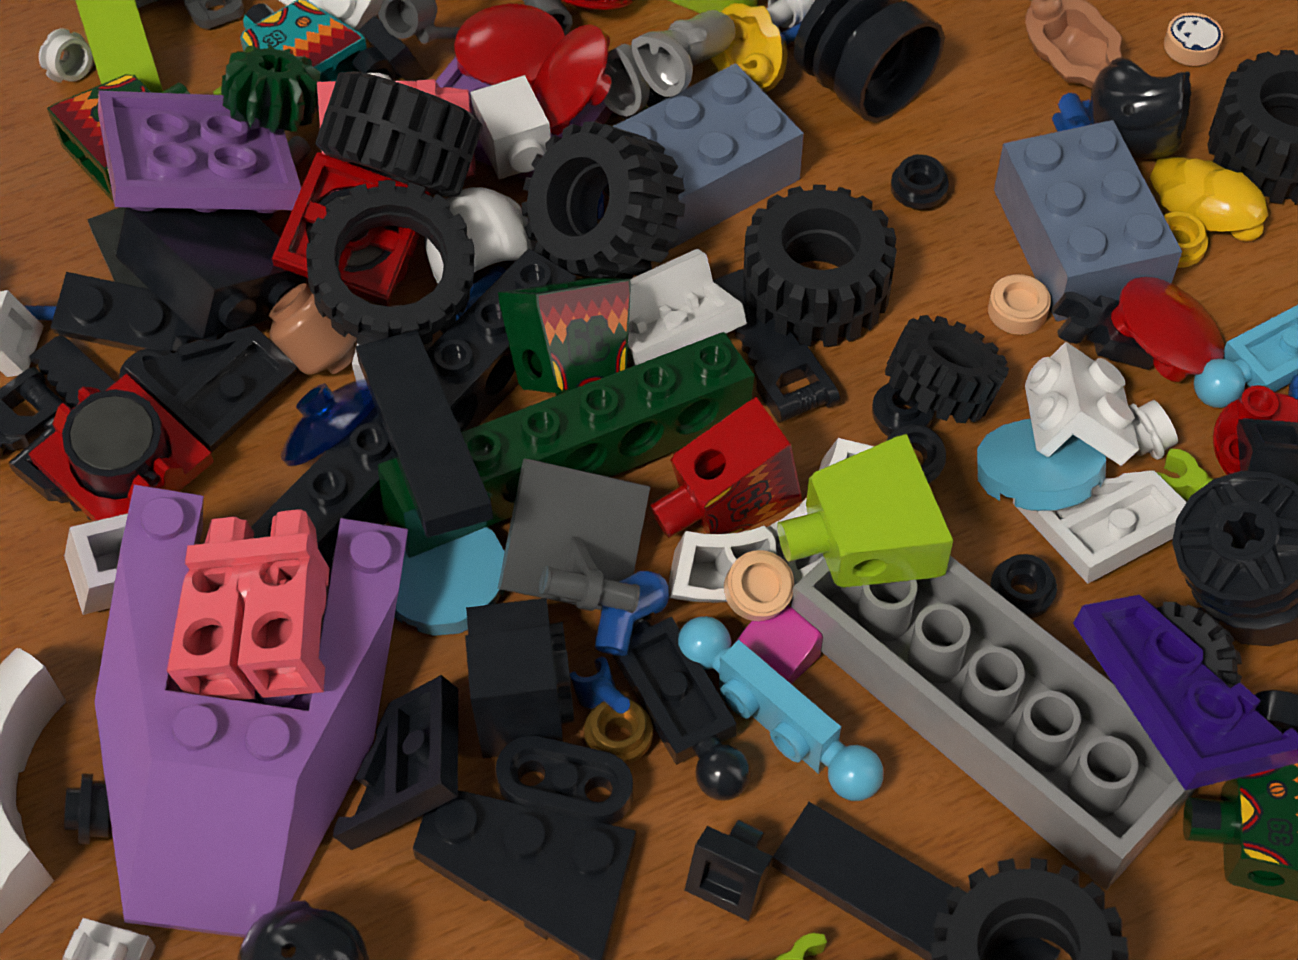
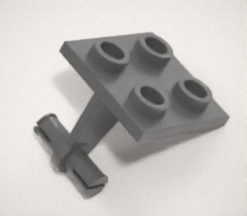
M523 459L497 589L577 605L579 609L589 611L601 610V606L634 613L639 602L640 587L637 584L631 585L619 581L634 574L650 486L531 459Z

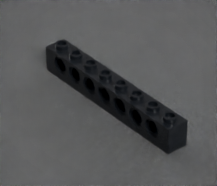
M530 248L426 351L461 432L479 426L519 384L499 304L498 292L577 280L575 275ZM375 404L251 526L254 531V538L270 537L272 518L278 512L301 509L308 514L316 528L317 548L328 564L331 574L341 518L385 525L389 521L383 511L377 465L396 457Z

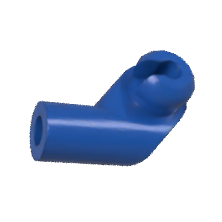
M639 571L619 581L631 585H639V602L634 613L602 607L595 642L596 650L618 656L628 654L634 621L653 612L655 614L659 613L667 606L669 586L666 579L660 574L651 571Z

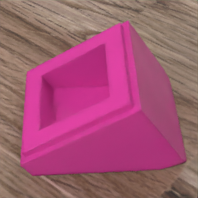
M787 605L777 616L769 620L751 621L736 642L740 640L792 684L820 658L823 636L818 629Z

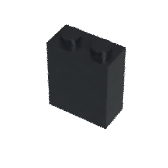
M125 207L116 258L203 339L272 320L269 314L277 302L293 288L306 283L307 277L273 265L272 257L280 237L248 209H219L214 212H199L189 208H157L152 211H138Z

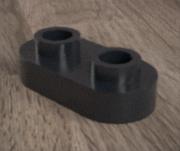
M531 735L517 738L507 744L499 754L496 762L499 790L508 802L610 825L621 820L627 814L633 802V778L631 771L622 759L608 752ZM529 772H539L544 776L543 781L535 786H527L520 780ZM597 787L605 788L611 792L610 797L602 802L591 801L587 794L590 790Z

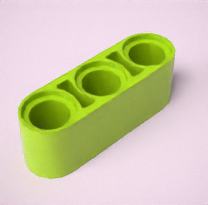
M75 0L101 84L129 74L135 75L152 93H161L163 89L135 0Z

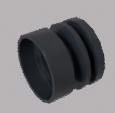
M815 0L802 19L794 43V58L803 71L808 75L816 77L817 82L823 87L835 90L838 99L862 119L876 123L889 119L904 109L921 92L933 75L942 56L945 34L942 26L916 5L907 1Z
M1239 471L1213 479L1188 499L1176 518L1172 541L1179 569L1185 577L1187 585L1192 590L1198 607L1219 621V624L1229 631L1233 639L1241 644L1274 646L1298 639V485L1271 472Z

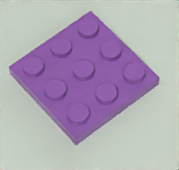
M123 91L98 92V115L115 207H130L138 211H152L157 208H189L199 212H214L219 209H248L260 213H274L279 210L293 209L300 193L301 185L284 129H276L275 133L272 134L266 128L259 127L252 130L248 122H238L231 119L230 110L222 106L223 95Z

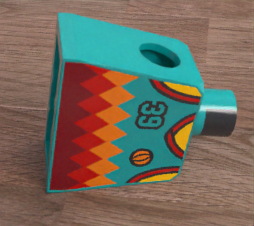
M296 0L277 12H274L268 5L263 3L252 6L244 16L243 26L246 30L240 36L243 52H245L247 46L253 45L260 49H267L271 44L277 50L292 49L295 56H305L311 59L312 66L321 72L320 82L336 81L338 73L359 72L352 62L361 51L367 49L366 40L362 34L308 0Z

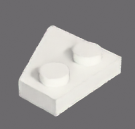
M1155 471L1123 473L1116 478H1105L1101 487L1100 485L1093 487L1091 497L1078 505L1047 511H1030L1019 507L1016 508L1084 581L1089 584L1173 539L1176 518L1187 502Z

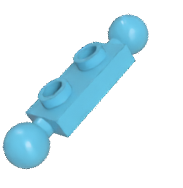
M1298 305L1227 341L1223 350L1224 358L1210 360L1206 364L1203 373L1195 375L1194 389L1198 398L1210 407L1224 408L1241 397L1244 392L1245 383L1249 387L1256 385L1265 386L1273 392L1290 384L1294 375L1298 374Z
M700 616L691 619L682 627L678 642L683 654L690 660L700 663L704 670L714 669L719 673L720 693L727 705L739 716L746 719L752 716L770 732L773 743L782 754L794 762L803 760L818 774L827 766L831 787L844 799L850 801L866 800L880 789L884 778V769L877 754L865 746H845L840 742L841 726L740 640L731 646L730 634L722 622L712 617Z

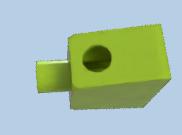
M907 434L892 438L816 471L809 477L807 515L780 521L777 524L780 545L788 562L823 553L834 583L843 588L946 575L953 544V538Z

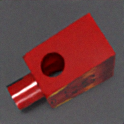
M755 397L673 455L670 461L679 487L651 503L649 508L668 538L697 521L706 534L742 532L802 501L791 444L758 398Z

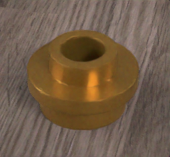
M628 699L630 707L625 713H617L603 701L590 712L586 719L584 733L587 747L614 754L626 764L637 761L647 752L652 742L653 727L650 716L643 707ZM617 727L625 728L631 733L630 737L623 741H612L606 735L610 730Z

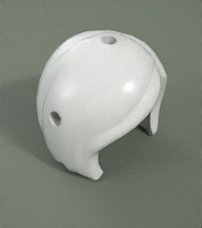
M471 187L463 189L460 195L450 196L446 199L450 203L452 214L455 216L459 213L467 225V236L473 240L475 251L474 273L491 264L502 261H516L528 248L534 251L537 241L528 239L525 230L526 225L529 223V217L522 216V208L510 197L490 189ZM424 237L428 262L437 283H439L442 279L444 266L440 252L431 241Z

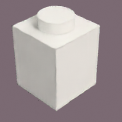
M525 75L470 92L473 115L483 125L479 140L498 179L534 170L535 168L531 164L537 154L544 155L547 151L545 143L551 138L550 125Z
M128 513L69 528L64 557L83 615L111 607L120 548Z

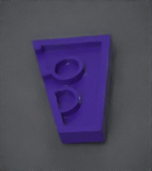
M1134 595L1082 606L1073 622L1074 626L1185 791L1298 763V733L1293 728H1290L1282 734L1255 710L1261 700L1244 685L1238 683L1230 688L1201 663L1203 660V650L1142 596Z

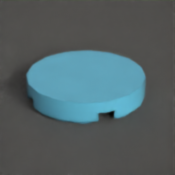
M1024 419L1004 424L985 436L977 448L978 482L987 494L999 501L1000 493L1006 497L1014 498L1015 507L1030 511L1059 510L1082 503L1091 497L1093 487L1096 485L1101 487L1106 478V456L1075 435H1072L1050 457H1046L1036 450L1031 419Z
M485 527L411 558L408 557L405 551L394 618L402 624L403 620L408 625L415 626L418 632L432 636L459 634L468 630L466 607L496 604L500 595L503 597L505 590L497 589L505 551L495 533L488 527Z

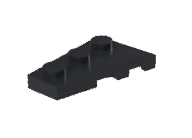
M458 790L457 798L423 815L412 849L415 858L484 902L488 900L522 920L526 928L545 940L551 938L578 955L579 960H605L636 844V830L583 820Z

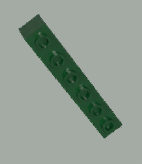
M723 331L461 432L491 501L492 520L427 538L396 458L377 465L383 511L392 527L408 529L405 551L408 557L411 558L512 517L523 459H531L606 477L615 476L682 449L745 403L752 400L754 373Z

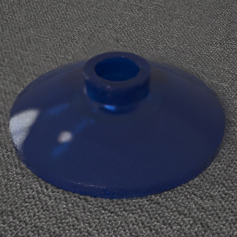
M365 379L350 382L333 391L323 383L310 390L301 398L296 408L303 416L293 427L281 451V459L287 466L301 465L324 453L347 436L374 409L375 404Z

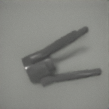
M384 0L381 10L378 12L379 19L391 35L401 39L416 35L423 44L435 39L455 40L460 27H436L434 25L437 15L435 0Z

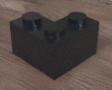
M547 598L466 607L468 635H465L470 698L483 759L498 757L507 744L523 736H541L563 742L561 724L575 722L563 622H549Z

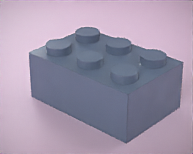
M736 63L688 87L676 96L669 97L613 126L658 142L665 148L664 154L673 157L678 165L673 176L683 178L685 191L680 193L678 197L679 202L685 204L684 217H677L675 228L681 231L676 242L668 241L665 246L668 251L800 180L804 133ZM609 183L603 189L608 196L610 193Z
M1113 120L1003 143L994 191L1035 278L1042 282L1050 293V310L1056 322L1068 319L1067 317L1054 314L1052 310L1053 306L1065 292L1078 293L1093 303L1099 295L1119 300L1123 287L1134 278L1153 277L1172 283L1182 250Z

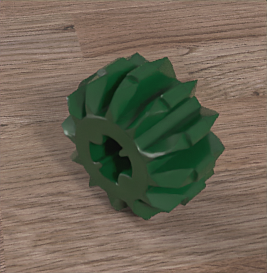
M271 44L267 49H260L253 45L247 46L245 52L238 51L230 55L225 75L222 76V106L230 110L231 119L238 122H248L252 130L261 127L268 129L272 134L275 133L276 129L297 132L299 126L312 124L314 114L317 112V82H320L321 72L312 66L311 59L305 56H295L292 49L277 50Z

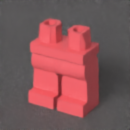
M299 509L278 512L272 518L270 537L254 538V531L246 520L235 516L212 519L205 544L187 545L185 564L189 571L185 575L167 667L168 674L184 693L230 700L254 699L255 689L262 698L324 692L325 666L319 659L321 620L326 607V587L329 585L330 568L317 548L316 528L305 511Z

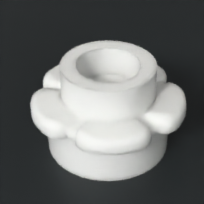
M65 28L51 32L39 51L40 66L47 70V77L55 82L63 80L73 82L82 79L89 72L93 61L90 46L85 42L84 38L79 33H70ZM64 51V55H63L62 59H60V56H61L62 52Z
M1155 400L1140 407H1137L1134 403L1129 405L1134 414L1132 422L1139 446L1136 454L1142 456L1150 452L1154 459H1161L1165 455V450L1178 444V437L1171 420Z

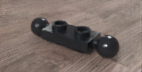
M653 613L634 621L628 654L624 656L613 655L641 706L650 716L652 725L674 763L678 765L697 755L699 760L696 765L695 776L700 789L712 799L720 801L732 800L745 791L751 778L750 764L746 756L733 746L722 745V742L736 736L737 723L701 664L687 658L681 651L678 642L680 629L672 616L651 626Z

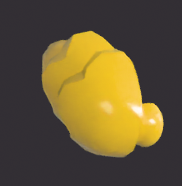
M733 3L724 8L722 13L728 15L733 20L735 38L725 51L712 57L711 60L717 66L718 72L736 63L766 93L779 83L786 70L788 55L785 38L779 28L775 26L770 13L764 6L750 7L745 4Z
M1168 157L1157 160L1150 179L1153 187L1160 195L1161 205L1170 212L1182 211L1190 213L1201 220L1206 231H1231L1233 237L1240 241H1253L1262 235L1264 231L1263 222L1268 217L1265 196L1242 172H1234L1221 167L1213 161L1197 158Z

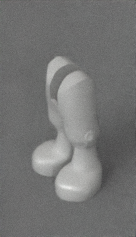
M709 10L689 20H677L666 31L647 32L633 39L632 45L622 44L608 51L605 73L611 77L612 83L603 102L617 115L630 116L638 113L646 106L650 87L665 97H672L681 93L691 82L692 66L721 54L729 47L735 38L733 20L722 12Z

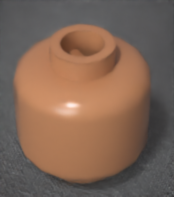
M306 283L293 288L272 308L269 314L273 320L270 328V339L301 372L313 375L327 369L331 374H336L353 361L356 350L354 344L357 338L349 333L346 337H343L332 328L331 319L327 316L323 318L315 306L314 295L310 292V288Z

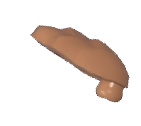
M1031 0V6L1027 10L1025 19L1029 41L1037 56L1049 62L1055 72L1066 83H1081L1092 88L1099 72L1108 66L1112 60L1122 57L1120 52L1122 36L1113 25L1100 15L1097 8L1087 1Z

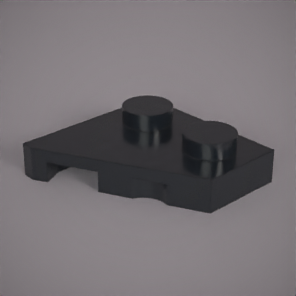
M254 325L225 333L222 338L215 341L202 339L180 345L176 353L143 361L141 356L129 359L123 364V375L127 373L211 453L297 376L298 367Z
M443 675L388 703L376 730L375 743L365 755L355 778L366 787L357 811L352 817H339L334 827L333 837L350 850L458 797L459 689Z

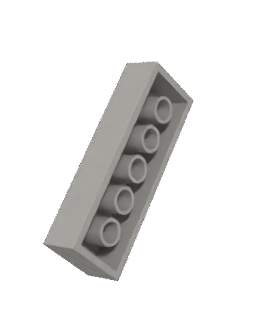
M949 557L946 575L845 588L834 583L824 558L793 586L791 608L820 631L823 636L821 648L823 654L1103 889L1107 890L1196 790V788L1184 790L1112 682L953 557Z

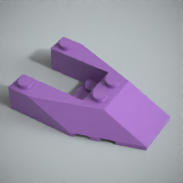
M134 485L120 548L95 696L96 717L124 922L245 938L251 926L261 916L271 912L276 906L291 902L330 823L336 816L365 755L372 747L399 593L408 529L340 519L320 636L319 659L325 666L324 692L262 698L255 689L254 699L230 700L184 693L167 672L182 586L185 575L189 571L185 564L187 545L200 544L203 529L204 496Z

